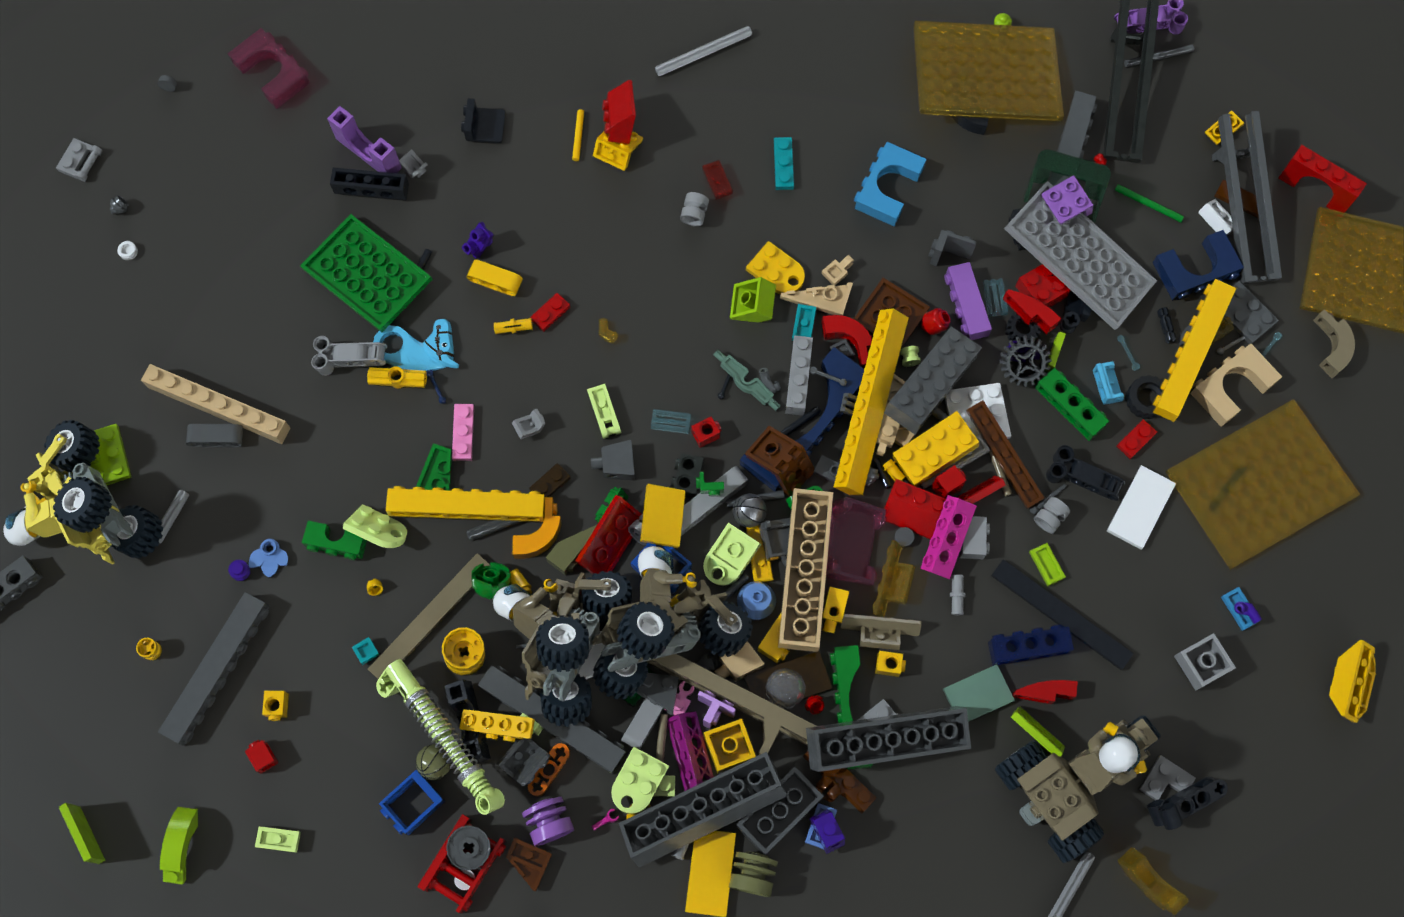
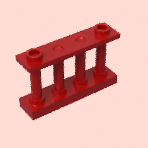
M462 814L450 835L461 826H472L470 824L472 820ZM488 837L492 852L485 863L480 866L481 870L474 879L451 865L450 861L447 860L449 858L446 849L447 838L417 887L426 892L429 889H435L459 904L456 909L458 913L467 912L473 903V900H471L472 896L497 856L500 857L505 851L506 845L504 844L506 841L500 837L499 841L495 842ZM466 848L463 849V852H464V853L467 852V851H469V850L466 849ZM445 870L470 886L464 897L438 882L436 877L440 871L443 872Z

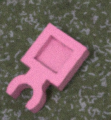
M684 681L679 685V694L676 693L674 716L686 713L691 703L687 696L693 694L694 686L689 691H684Z

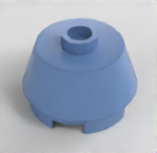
M753 581L740 589L737 596V605L742 607L741 610L743 612L746 611L748 613V618L760 620L768 617L773 612L776 606V596L773 589L766 583Z

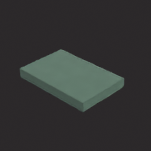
M997 664L943 688L951 707L967 708L968 722L1015 701Z

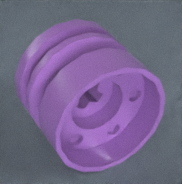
M562 797L539 801L522 812L524 818L534 817L526 822L527 826L537 825V828L530 833L535 847L557 840L575 830L570 817L560 818L559 816L567 810L565 806L556 808L564 802Z

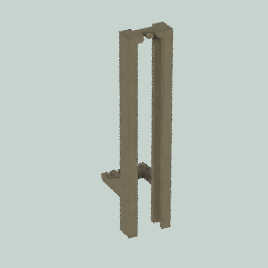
M677 654L647 661V664L670 676L679 677L680 681L694 686V688L703 693L705 690L716 695L715 699L721 702L723 699L734 704L733 708L762 722L763 745L759 755L765 752L769 753L779 732L808 746L806 728L815 727L816 725Z

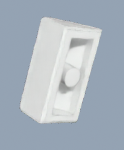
M1214 199L1206 203L1199 210V214L1215 232L1224 230L1226 235L1233 231L1231 215L1217 200Z

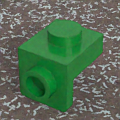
M700 472V477H696V489H700L701 494H709V496L714 497L724 493V482L704 483V472Z

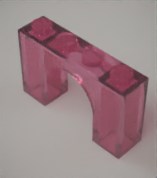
M260 28L227 54L242 74L263 60H276L282 64L281 71L277 77L261 88L265 98L278 109L310 84L307 78L309 74L303 67L297 65L298 63L292 55L288 56L286 54L285 48L280 43L277 45L274 42L275 39L270 32L266 33Z

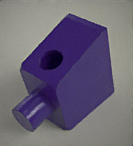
M827 809L809 818L826 854L845 845L844 835L830 810Z

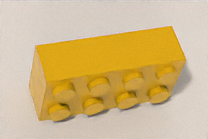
M956 411L892 454L893 459L911 485L919 487L922 483L978 448L979 441L958 411Z

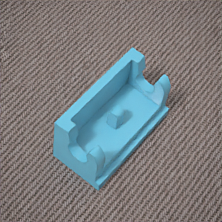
M1113 361L1098 363L1093 369L1103 405L1124 400V394L1121 393Z

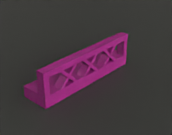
M696 711L681 713L668 718L667 725L684 790L686 791L703 783V776L707 780L714 776ZM686 718H691L692 728L687 725ZM692 738L697 740V748L693 745ZM698 757H699L700 759H702V762H703V766H702V767L698 765V762H697V758H698Z

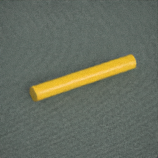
M582 109L577 110L573 161H579L584 121V110Z

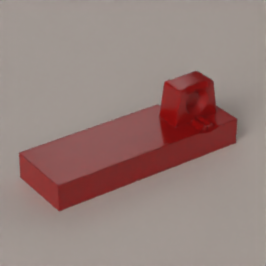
M993 476L956 498L974 504L1006 484L1003 478Z

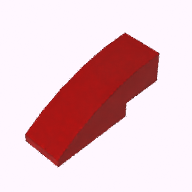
M1008 289L1003 297V300L1027 325L1034 321L1046 334L1058 326L1062 319L1045 304L1023 293Z
M1050 680L1038 682L1020 688L1013 692L1012 695L1017 699L1051 705L1055 702L1056 698L1067 700L1076 698L1078 681Z

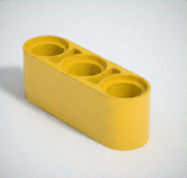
M480 260L473 261L466 276L473 283L510 296H516L523 281V278L514 272Z

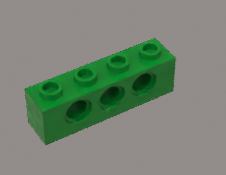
M1056 368L1052 369L1047 376L1042 378L1035 387L1088 441L1095 437L1109 422L1105 413L1098 411L1093 406V402L1089 398L1084 397L1080 393L1079 388L1071 384L1066 379L1064 373ZM1056 387L1062 388L1064 393H1059ZM1069 401H1075L1077 406H1072ZM1083 414H1088L1091 419H1085Z

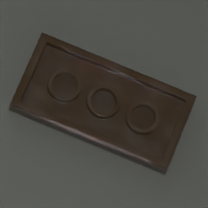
M820 651L744 676L751 693L779 707L832 689Z

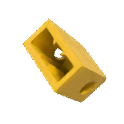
M829 587L822 614V619H825L823 631L835 633L837 623H842L849 591ZM831 608L837 609L836 616L830 615Z

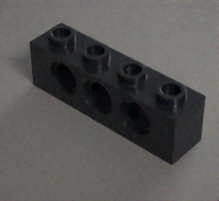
M333 167L330 186L334 194L407 200L409 182L406 174Z

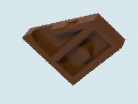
M514 838L506 858L516 868L531 889L537 891L552 854Z

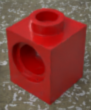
M712 416L691 426V433L699 448L719 439L720 431H722L717 420L714 421ZM709 428L712 430V433L704 434L702 431Z
M264 740L254 741L245 750L255 771L260 774L279 763L270 746Z

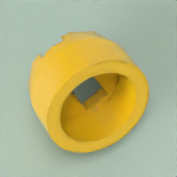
M374 578L368 581L367 592L369 595L376 596L382 593L383 586L380 580Z

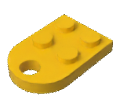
M769 241L745 269L755 278L762 277L776 285L775 292L778 294L795 290V292L799 291L803 286L805 278L802 266ZM794 278L798 280V284L792 286L788 281Z

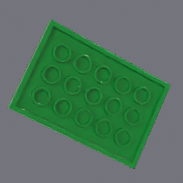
M352 214L300 265L306 273L381 333L433 280L429 274Z

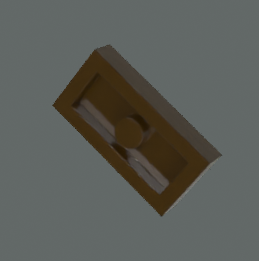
M557 463L529 487V490L538 491L544 494L545 497H550L571 477Z

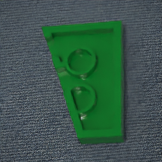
M433 443L416 487H423L425 490L443 488L445 491H450L451 449Z

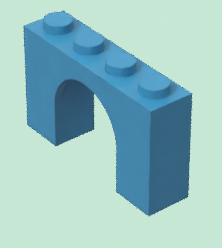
M886 142L884 148L880 147L876 156L878 160L877 162H872L869 169L871 173L869 177L865 176L861 185L863 189L861 192L858 191L856 193L854 201L856 202V210L895 226L902 213L904 204L884 195L877 186V180L885 174L896 173L917 182L927 159Z

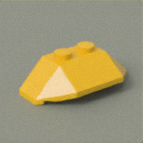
M1359 640L1338 658L1329 696L1341 716L1353 723H1357L1359 718L1367 711L1376 675L1375 647L1364 640Z

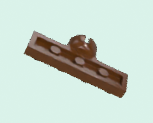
M807 751L803 757L809 762V752ZM846 768L819 772L822 778L818 781L815 788L820 793L825 789L829 791L822 798L827 802H833L839 795H842L859 812L863 813L877 798Z

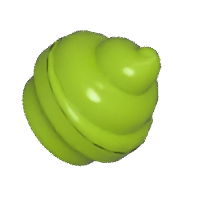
M1000 13L994 19V25L999 31L1009 29L1012 24L1011 17L1006 13Z

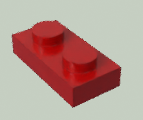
M556 293L530 318L544 332L570 308V304Z
M1143 419L1116 447L1131 459L1156 435L1157 431Z

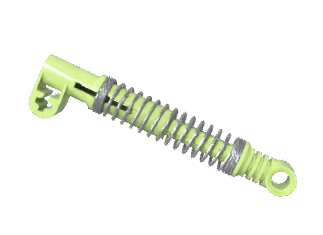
M398 659L388 665L376 683L378 693L384 698L401 693L404 697L405 706L410 709V712H414L413 717H418L417 722H421V727H425L424 732L429 733L428 738L432 737V743H437L435 748L442 746L439 753L446 751L443 758L450 757L446 763L453 762L450 769L456 768L454 774L460 773L457 779H459L463 787L470 789V792L476 798V808L481 814L487 815L502 808L505 804L503 793L499 789L491 787V784L488 783L481 764H477L478 761L474 759L473 754H470V749H466V744H462L463 739L459 738V734L455 733L456 730L452 728V724L448 723L447 718H444L445 715L441 713V708H437V703H433L434 699L430 697L427 689L420 686L402 659Z

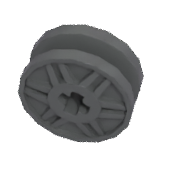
M471 825L461 826L454 830L448 838L446 845L447 855L451 863L463 870H474L482 866L488 859L491 850L490 840L486 833L480 828ZM464 843H473L474 846L472 848L474 850L471 853L469 851L464 853Z

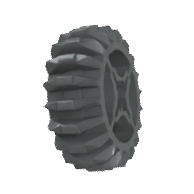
M1026 335L1023 336V341L1016 337L1017 343L1014 344L1010 340L1011 347L1004 346L1007 353H1000L1005 358L999 360V363L1004 365L1000 369L1001 371H1006L1004 374L1005 378L1011 376L1009 379L1011 383L1016 380L1017 386L1022 381L1025 387H1027L1028 381L1035 385L1034 379L1037 378L1040 381L1041 374L1047 376L1044 369L1050 370L1051 367L1046 363H1050L1052 360L1045 357L1051 353L1050 351H1045L1047 346L1046 344L1041 345L1042 341L1040 339L1034 343V336H1031L1029 341ZM1031 347L1025 353L1016 352L1019 348ZM1036 351L1040 353L1041 357L1039 366L1033 362ZM1011 356L1018 360L1015 371L1010 367ZM1020 358H1022V359H1027V358H1028V360H1029V362L1031 363V365H1030L1029 363H1028V364H1027V363H1024V364H1023V362L1021 361ZM1026 369H1031L1034 371L1033 373L1028 375H1020V373H1023Z

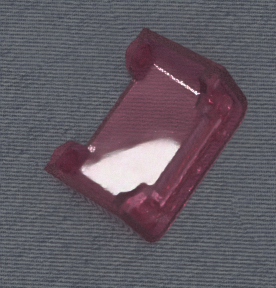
M849 497L832 501L826 578L868 586L874 585L877 573L875 568L869 566L875 530L885 525L886 509Z

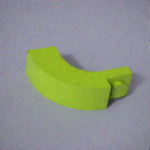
M177 807L169 821L160 856V870H163V882L183 885L186 881V856L191 837L198 827V809Z

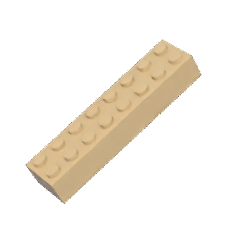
M796 488L793 490L778 648L818 652L820 648L833 492Z

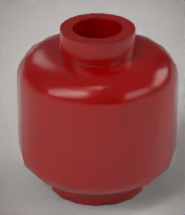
M940 308L933 309L922 317V328L930 335H937L949 327L950 316L945 310Z

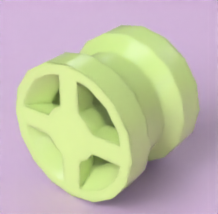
M908 346L900 350V354L903 356V366L910 367L921 363V358L918 356V346Z

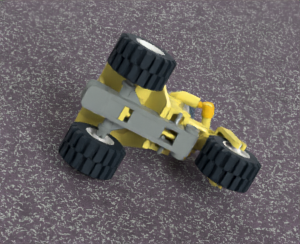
M74 420L62 421V424H57L56 428H52L50 435L46 437L47 442L44 443L46 448L44 455L40 452L36 454L41 467L27 478L29 483L21 485V490L26 492L24 495L26 508L11 513L6 517L3 528L5 538L13 545L23 546L40 536L49 537L63 533L68 544L77 548L79 546L87 548L96 555L100 554L103 560L110 564L115 563L108 550L110 546L132 558L138 559L142 556H148L149 552L152 553L155 550V546L158 547L159 539H162V521L157 515L141 506L128 505L125 509L119 510L100 472L90 467L91 462L96 459V454L99 453L98 447L100 442L96 432ZM32 492L40 493L49 500H45L37 505L35 495Z

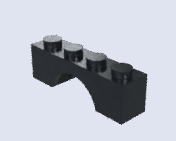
M462 679L445 685L449 705L455 711L459 723L461 722L464 709L479 711L472 681ZM461 730L462 744H466V749H470V754L474 755V759L478 763L491 759L485 734Z

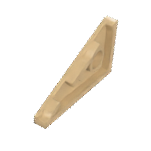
M848 282L847 285L840 286L828 285L827 287L806 288L804 291L797 292L795 290L781 293L780 299L795 304L815 306L816 310L843 316L853 283Z

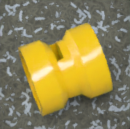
M147 637L139 640L136 645V651L141 657L151 661L161 655L162 647L158 642Z

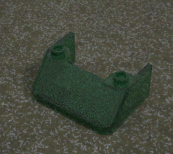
M1042 150L1038 154L1023 195V201H1028L1033 182L1038 184L1045 183L1051 172L1068 177L1074 175L1076 179L1086 181L1084 192L1088 198L1095 200L1093 213L1090 215L1091 221L1095 222L1111 177L1110 169L1106 165L1054 150Z

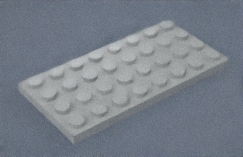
M1047 181L1004 229L1107 324L1116 330L1157 280L1083 213L1063 224H1059L1042 198L1043 192L1054 187Z

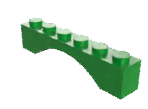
M858 645L834 647L833 653H830L831 665L835 666V673H832L833 685H837L838 691L835 693V704L839 705L840 712L837 713V722H850L853 719L849 707V692L853 677L860 666ZM873 764L847 767V769L871 768Z

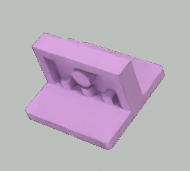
M705 690L704 693L699 691L698 701L710 706L703 719V726L709 729L712 724L716 726L721 717V712L734 718L736 709L733 708L734 704L724 699L722 702L715 699L716 695Z

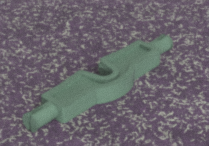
M719 349L713 354L721 362L720 366L733 377L736 386L740 390L752 394L764 406L768 404L775 411L780 408L781 405L773 399L774 394L758 378H754L750 382L744 380L749 373L745 366L737 362L731 355L726 357Z

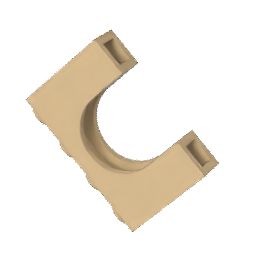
M1249 344L1246 348L1241 346L1234 352L1236 355L1232 359L1229 356L1221 363L1222 367L1219 369L1213 368L1207 374L1208 378L1205 380L1201 378L1193 385L1194 389L1190 393L1221 427L1241 411L1223 389V378L1225 375L1237 373L1247 377L1262 394L1282 378L1278 371L1252 344Z

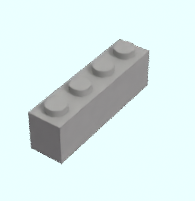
M794 335L785 414L804 415L813 337Z

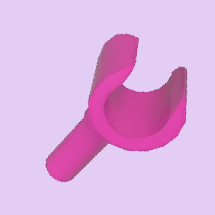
M610 809L606 817L592 825L593 830H596L605 823L616 822L619 816L615 819L609 816L616 809Z

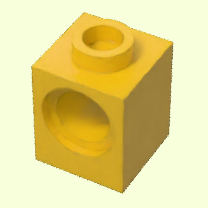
M879 651L875 674L899 677L901 672L905 671L906 666L903 654ZM893 660L896 663V668H888L886 661Z
M264 691L262 715L267 717L269 721H280L281 718H287L289 694L285 691ZM279 701V708L276 711H272V704Z

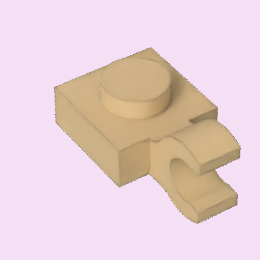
M849 255L840 263L835 259L822 270L821 274L832 285H836L848 275L846 270L853 265L852 262L854 260Z

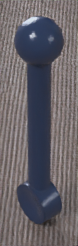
M427 370V377L431 379L439 396V403L444 404L446 398L442 396L433 377L434 373L432 370Z

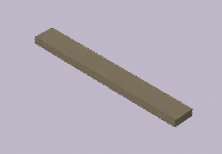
M478 553L368 668L377 679L380 678L384 670L392 662L398 659L404 661L473 588L472 570L474 567L483 563L484 566H490Z

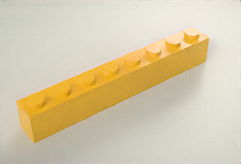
M1217 279L1212 284L1206 286L1203 293L1206 297L1204 300H1200L1196 308L1199 312L1197 316L1193 315L1189 323L1192 326L1190 332L1186 331L1182 338V341L1185 343L1183 347L1179 346L1174 356L1177 360L1175 363H1171L1167 371L1170 376L1162 382L1160 389L1163 391L1161 395L1156 396L1152 404L1155 406L1153 413L1172 422H1175L1235 293V287Z
M394 486L393 489L388 488L386 512L388 516L543 522L545 496L538 491L524 494L516 490L510 491V493H502L501 490L483 492L480 489L463 491V489L453 488L452 491H445L443 488L425 490L423 487L405 489L402 486Z

